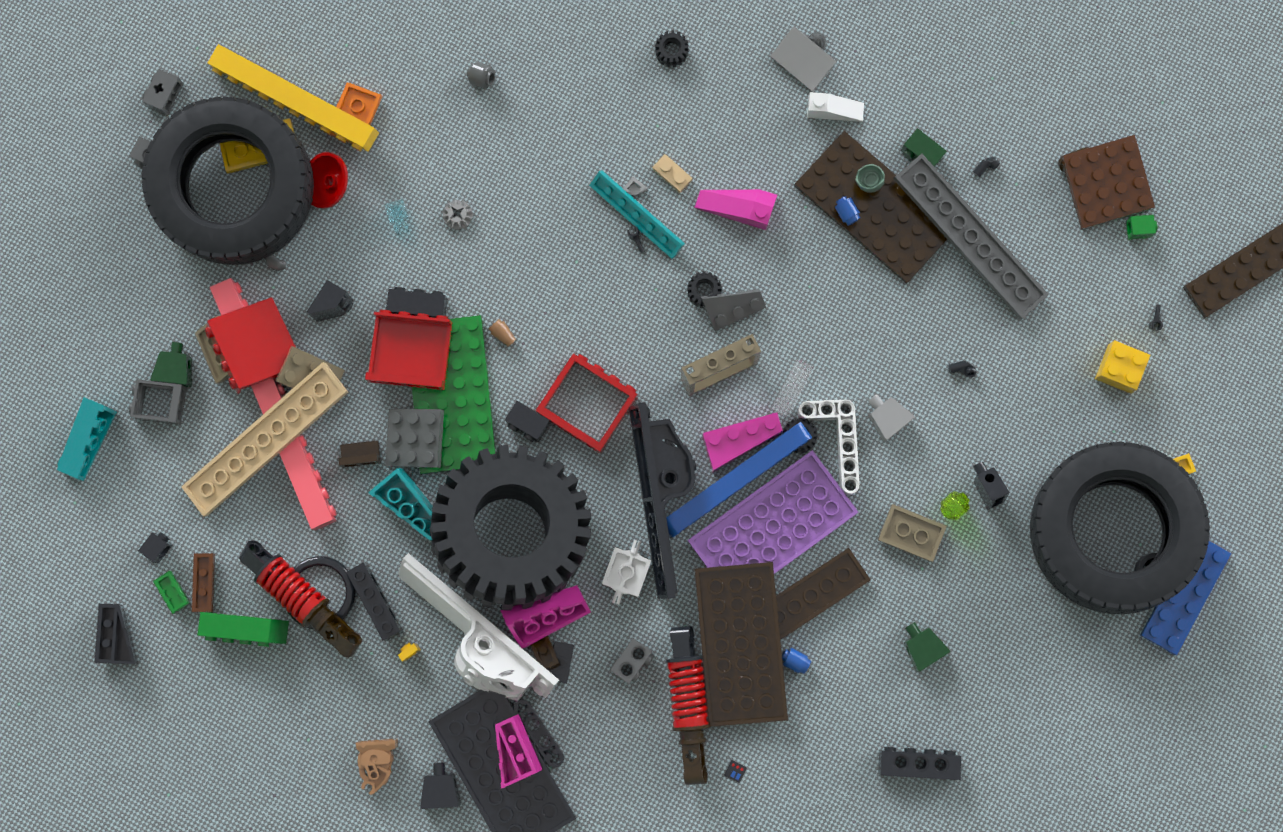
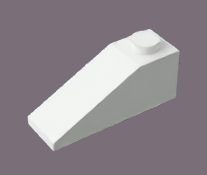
M810 92L807 118L863 122L864 103L832 94Z

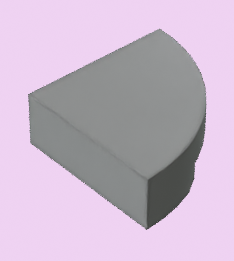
M634 176L623 187L631 196H639L648 190Z

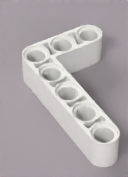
M850 400L803 402L797 412L799 418L808 419L809 421L836 420L840 488L846 495H853L858 491L860 485L856 417L853 402ZM843 405L848 406L850 413H842L840 407ZM809 407L812 414L809 416L804 415L802 408ZM821 407H829L831 414H823ZM843 424H848L851 427L850 433L842 431L841 427ZM844 443H849L852 446L851 452L843 450ZM850 462L853 465V471H846L844 463ZM851 481L855 486L854 490L848 491L845 488V482Z

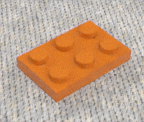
M347 82L336 107L371 125L382 95ZM331 132L330 136L336 137V134Z

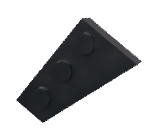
M99 603L94 663L138 664L125 611L121 604Z

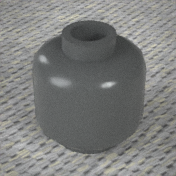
M475 62L467 70L469 83L473 86L486 89L493 85L496 74L492 66Z

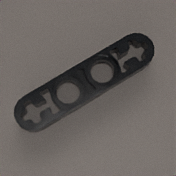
M527 700L517 701L514 705V711L516 715L519 714L525 730L546 762L551 767L561 766L564 762V754L531 703ZM520 703L522 705L527 704L526 711L528 714L531 712L534 714L525 722L522 718L526 717L523 712H518ZM532 719L539 722V728L535 731L530 730L528 727V723ZM541 736L549 737L550 744L548 747H542L539 744ZM554 745L556 749L552 751L555 755L560 754V762L556 763L554 761L552 763L550 760L552 758L551 753L549 752L546 755L544 751Z

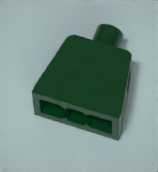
M172 342L170 352L160 351L151 375V381L179 384L192 388V359L189 355L182 354L183 343Z
M915 622L905 627L911 638L906 640L904 645L916 672L922 671L951 652L930 628L920 631Z

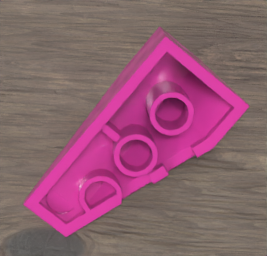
M760 189L700 190L695 208L766 230L777 195Z

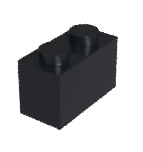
M516 401L505 419L509 429L516 433L518 430L523 432V437L531 442L534 440L539 442L551 423L549 419L519 401Z

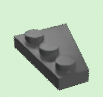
M759 289L739 291L735 294L727 295L717 294V296L712 297L701 296L714 331L766 308Z

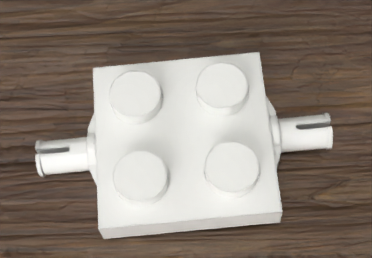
M634 540L631 550L614 548L602 582L603 585L611 587L616 591L612 603L616 602V604L620 605L623 594L639 597L652 561L638 554L642 543L640 541L637 543V540Z

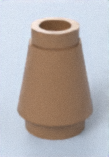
M498 319L489 328L491 335L508 347L516 340L505 321L502 322Z

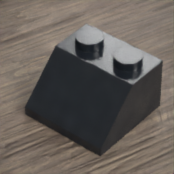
M327 280L307 310V313L317 322L344 316L346 312L351 310L353 298L347 291Z

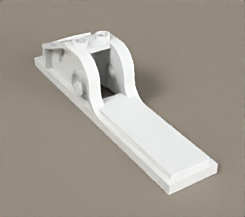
M409 553L403 558L398 571L399 578L464 632L465 637L456 652L454 663L456 670L464 677L463 679L468 685H473L475 688L489 692L490 690L506 695V698L516 701L521 698L530 686L533 687V690L538 695L545 698L551 693L559 681L558 678Z

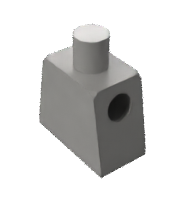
M876 394L868 401L875 409L869 415V418L884 443L915 418L913 414L892 397L883 402Z

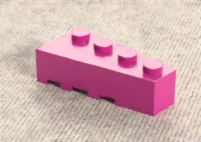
M778 413L703 433L702 437L712 472L719 470L721 467L780 435L783 430Z
M576 585L553 593L551 598L544 603L541 600L535 601L531 608L522 609V605L518 604L513 606L512 610H501V613L509 630L523 649L591 613Z

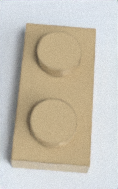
M666 154L652 167L659 176L679 193L693 180L689 174Z

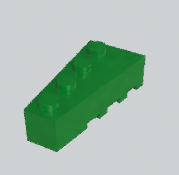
M200 612L197 635L205 636L204 640L216 641L217 638H222V642L234 643V639L240 640L239 644L252 645V641L258 642L257 646L269 647L270 643L286 644L289 621Z

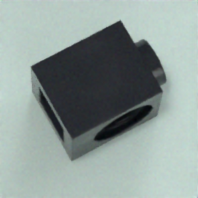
M152 532L138 552L151 562L159 564L173 545L168 542L170 538L162 532L159 534Z

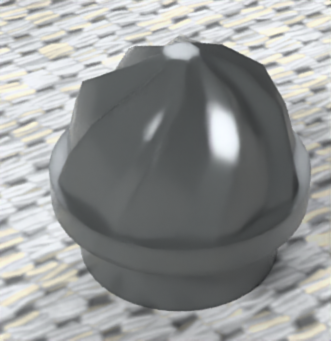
M815 32L808 37L821 49L824 48L826 39L823 34Z

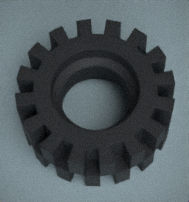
M671 30V33L666 31L665 35L661 34L660 38L656 40L655 54L657 55V60L661 61L662 65L666 64V67H670V65L676 67V64L680 66L682 61L685 62L686 57H688V40H685V36H681L680 32L677 31V34H675L674 30ZM675 43L679 47L678 53L675 55L667 54L665 51L666 45Z
M702 271L701 274L698 272L696 276L691 277L688 283V297L691 302H694L695 306L699 305L700 308L704 306L701 295L697 292V287L700 284L707 283L711 286L712 292L708 297L717 296L722 291L720 280L717 279L716 275L713 276L711 272L709 274L706 271Z
M792 419V421L787 423L782 432L784 434L793 426L802 422L812 436V439L794 451L796 454L810 451L817 441V429L808 419Z

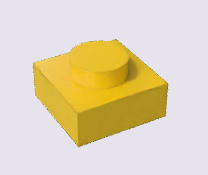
M1189 453L1173 459L1189 474L1196 472Z
M408 643L400 649L401 653L398 656L401 661H407L421 649L417 643L412 645Z

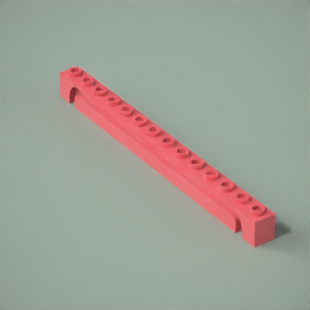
M231 278L210 287L221 315L248 306L246 299L241 297L240 293L243 291L240 284ZM278 376L251 386L263 414L286 394L282 384L276 382ZM299 435L279 454L310 528L316 531L336 522L334 516L337 513L333 505L328 503L329 494L326 488H322L320 484L322 478L319 471H315L312 465L315 461L312 454L307 453L305 448L307 442L303 435Z

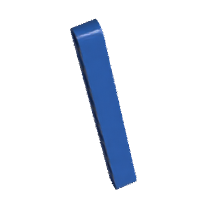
M802 422L793 426L666 517L670 536L673 538L812 439V436Z

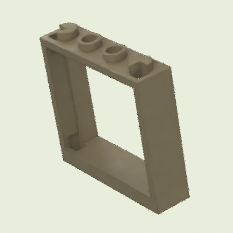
M753 334L681 367V382L688 396L756 365L761 350ZM692 367L694 372L688 375L686 369Z

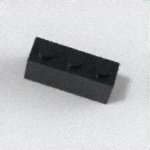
M394 287V289L388 290L386 310L391 311L392 314L408 312L412 316H417L418 313H422L436 318L437 315L446 316L448 299L440 291L424 293V290L421 289L406 291L405 288Z

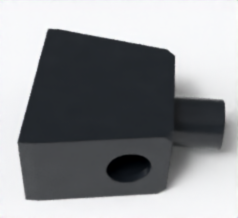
M984 462L974 465L973 468L977 473L974 484L987 510L1004 503L1010 492L994 467L987 469Z
M445 762L433 763V775L424 776L420 809L459 807L461 802L455 774H445Z

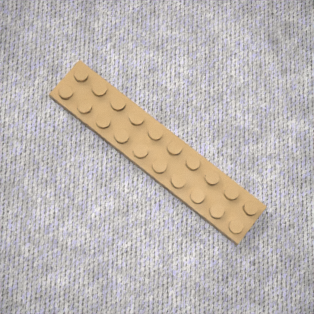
M322 362L181 486L203 517H207L342 399L348 391L329 366Z

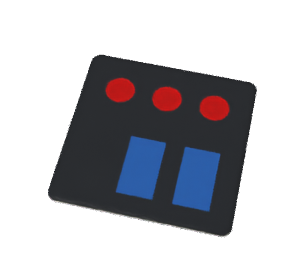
M731 760L724 776L740 783L747 767Z

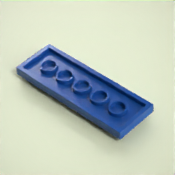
M1210 541L1207 545L1208 548L1203 563L1194 578L1177 595L1154 608L1140 634L1143 638L1173 655H1177L1231 555L1230 552Z

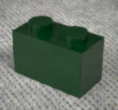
M918 128L901 149L903 155L913 161L923 154L934 167L938 165L947 152Z

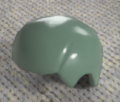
M869 164L857 171L856 183L861 190L873 193L880 190L883 186L885 174L879 166Z

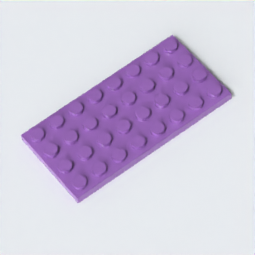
M812 450L691 537L688 542L706 567L773 562L775 574L859 512Z

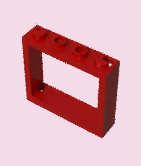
M573 353L535 411L549 419L552 424L601 454L629 412L628 407L632 406L638 398V394L635 393L637 390L632 386L621 384L620 379L615 375L611 374L608 376L605 374L604 369L599 365L595 364L593 366L588 363V359L581 354L577 356ZM575 363L629 396L600 442L546 409Z

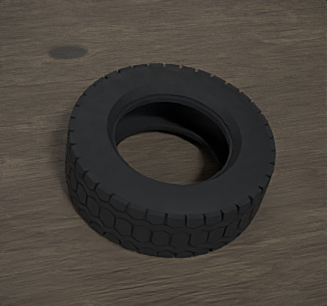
M212 97L199 100L195 104L191 103L171 115L172 118H168L161 125L162 128L158 129L152 137L153 141H150L146 150L147 153H145L143 161L144 167H142L144 199L153 220L160 230L173 243L189 253L206 261L227 265L249 264L260 261L275 254V252L284 248L286 244H289L307 219L314 193L313 171L308 154L290 127L269 109L252 101L235 97ZM224 142H244L257 147L264 154L270 169V186L261 206L250 216L233 223H216L201 217L196 211L189 194V178L198 158L209 148Z
M1107 442L1078 451L1056 467L1044 482L1035 498L1030 518V539L1038 566L1058 592L1070 601L1096 612L1131 614L1142 612L1164 603L1177 595L1190 583L1197 574L1207 552L1210 535L1209 514L1197 484L1192 477L1190 478V474L1171 457H1167L1166 454L1142 444ZM1103 486H1122L1140 493L1153 505L1160 518L1162 541L1156 557L1146 568L1129 573L1113 572L1096 565L1087 558L1078 546L1073 530L1074 512L1083 495Z

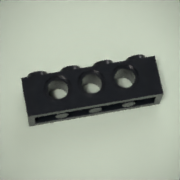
M363 562L347 571L346 573L382 641H388L404 632L369 565Z
M884 747V750H879L878 774L883 776L961 780V756L956 755V751L944 750V754H938L934 749H924V753L916 752V748H904V751H896V747ZM899 756H902L905 761L902 767L895 765V759ZM922 757L924 766L918 769L915 766V761L917 758ZM937 759L944 761V766L940 770H937L935 767Z

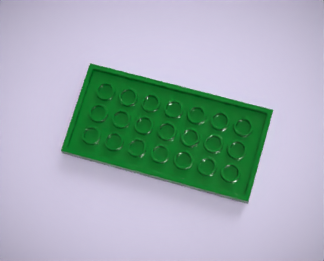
M481 315L450 319L452 331L444 390L412 387L414 409L444 410L441 468L419 467L421 475L447 472L452 469L459 470L463 459L470 456L472 460H476L479 451L488 448L490 454H496Z

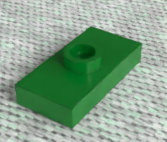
M172 571L166 572L153 581L172 614L191 604Z

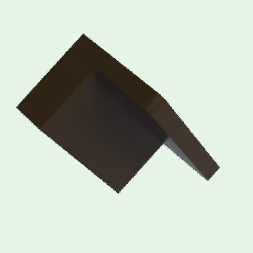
M378 441L340 445L341 458H338L339 466L342 468L381 463Z

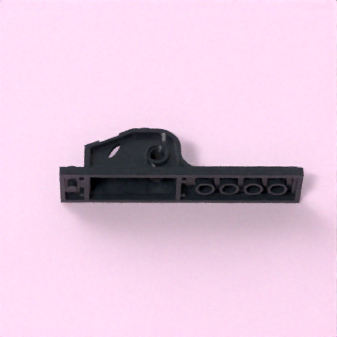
M646 402L637 403L628 408L657 599L676 598L675 594L678 591L665 504L670 499L684 496L691 491L695 483L696 462L692 458V454L687 446L683 445L676 434V428L671 420L649 421L650 409L646 406Z

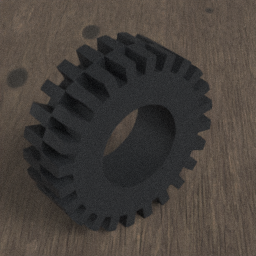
M499 445L496 454H490L488 448L479 451L476 460H472L470 456L463 459L460 469L458 471L452 469L447 475L445 485H440L436 502L432 508L430 526L431 549L433 555H436L438 558L437 567L441 574L444 572L448 574V583L454 589L458 586L464 590L463 596L470 601L473 600L474 596L482 599V606L491 608L493 603L502 604V610L508 611L512 610L513 606L521 604L522 609L531 608L537 600H541L542 603L548 601L555 591H562L569 579L574 577L586 553V547L591 536V529H589L591 510L585 509L586 493L584 490L577 491L578 479L573 473L568 477L563 474L565 465L557 460L553 465L547 463L548 454L539 450L536 457L527 455L529 447L519 445L517 453H509L508 445ZM500 499L522 501L531 506L541 517L545 528V540L539 548L525 556L505 557L498 555L484 546L476 533L474 519L479 511L489 503Z

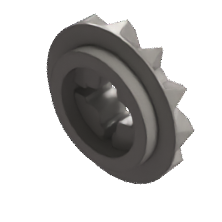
M454 200L447 203V206L443 209L444 222L452 229L467 227L473 217L470 205L463 200ZM453 209L456 210V211H458V212H459L460 210L462 211V212L460 213V214H461V217H462V220H461L460 218H458L457 216H456L455 218L453 217V216H454V211H453Z

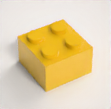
M1114 340L1107 346L1095 379L1131 394L1138 389L1150 354Z

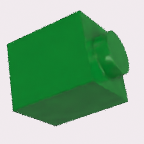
M1154 215L1131 216L1126 221L1128 240L1151 238L1156 234L1158 224L1156 220L1154 221Z

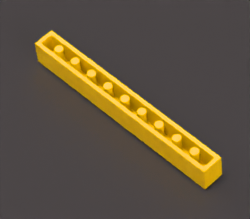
M219 44L207 62L212 67L211 71L217 75L222 76L224 74L228 76L227 79L236 85L238 82L243 84L242 88L251 93L253 90L258 92V96L265 101L271 99L278 108L283 110L285 107L289 109V113L297 118L299 116L304 117V121L308 124L321 126L320 130L329 135L331 132L336 134V139L343 143H346V141L352 143L351 146L360 152L362 149L369 152L379 134L374 127Z

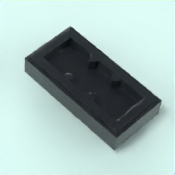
M555 641L554 651L560 666L549 672L559 679L558 682L567 684L574 645Z

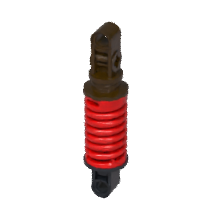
M254 540L248 541L239 556V560L255 574L254 582L259 584L267 593H270L278 603H281V606L286 608L302 624L303 628L311 625L315 628L314 631L320 634L342 656L352 657L362 643V638L344 620L337 616L334 610L331 611L328 608L330 600L325 598L320 592H316V588L311 587V584L306 582L304 577H300V574L295 572L293 567H290L289 563L283 559V556L277 554L273 557L259 542Z
M692 626L672 627L670 638L673 658L666 660L668 670L670 671L668 678L673 680L669 682V686L675 687L670 689V694L676 695L670 699L671 702H677L672 704L671 708L678 710L672 713L674 717L672 729L680 734L678 742L679 745H682L685 784H707L708 773L704 751L706 738H704L703 732L710 727V724L706 721L708 713L704 712L707 710V706L704 705L706 698L702 697L706 694V691L702 689L705 687V683L701 682L704 680V675L697 674L703 671L701 666L703 656L695 655L694 630ZM691 753L696 754L697 757H691Z

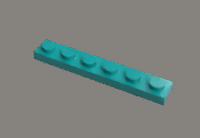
M603 170L596 174L589 186L671 259L675 258L685 243Z

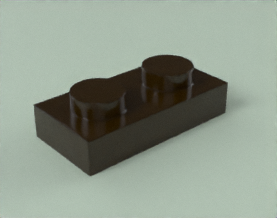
M549 635L531 644L536 661L550 671L560 666Z

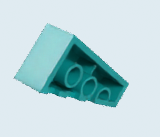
M83 397L63 454L58 461L57 470L84 481L117 411Z
M397 468L368 493L409 523L410 526L424 537L432 541L430 526L433 505L404 469Z

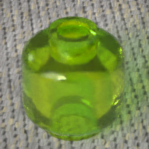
M957 491L949 493L940 504L941 513L947 519L953 520L961 518L970 508L968 496L963 492L959 493Z

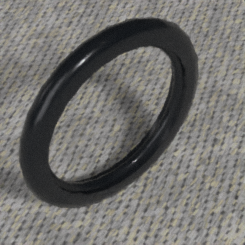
M326 556L310 557L295 565L293 568L299 574L313 566H326L338 572L346 588L344 603L337 612V616L343 620L352 609L355 601L356 590L346 573L349 570L336 559ZM287 611V613L290 615V617H291L295 622H297L299 625L302 626V624H301L299 621H297V620L291 615V613H289V612ZM311 625L309 627H306L309 629H315Z

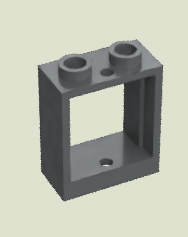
M136 379V384L132 388L133 402L129 405L130 417L142 421L181 425L187 388L179 384ZM146 388L173 391L169 417L142 414Z

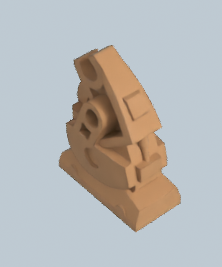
M398 738L358 741L355 743L356 749L360 752L357 760L359 774L364 780L361 788L364 790L366 785L370 784L372 786V790L369 792L370 795L378 791L389 780L392 773L391 765L394 761L392 750L398 747Z

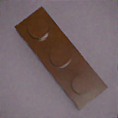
M194 553L192 612H213L214 553Z

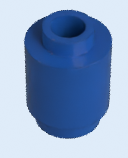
M844 196L836 201L837 205L834 208L843 223L846 222L849 226L861 218L859 216L860 212L851 197L846 198Z
M792 647L789 650L785 649L782 653L783 665L798 674L800 672L802 674L806 673L811 663L808 656Z

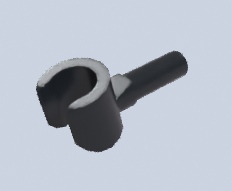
M634 226L636 233L630 234L629 230H627L629 238L637 244L640 252L643 253L645 250L639 239V230Z
M1156 305L1154 320L1149 323L1150 329H1153L1155 322L1158 323L1157 330H1161L1163 327L1162 321L1159 320L1161 305Z

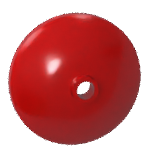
M323 152L313 157L310 161L314 179V193L311 205L327 209L336 205L343 197L348 184V171L341 157L334 153Z

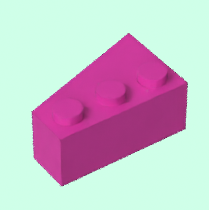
M519 714L495 724L497 750H499L500 760L499 769L501 770V789L541 771L542 767Z

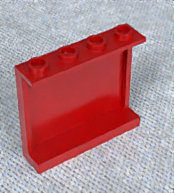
M272 297L207 320L205 333L208 339H212L214 343L212 345L216 356H220L222 360L220 362L224 373H228L230 387L232 390L235 389L237 394H240L244 388L278 376L291 346L296 347Z
M389 310L374 312L373 315L376 319L369 372H366L365 380L368 383L444 390L452 331L451 320L443 315H437L436 318H432L428 314L422 313L412 316L408 312H399L398 314H392Z

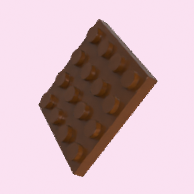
M1135 135L1061 156L1066 167L1065 173L1081 229L1155 208Z

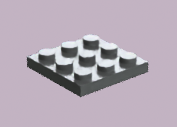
M389 409L385 466L441 468L444 410Z

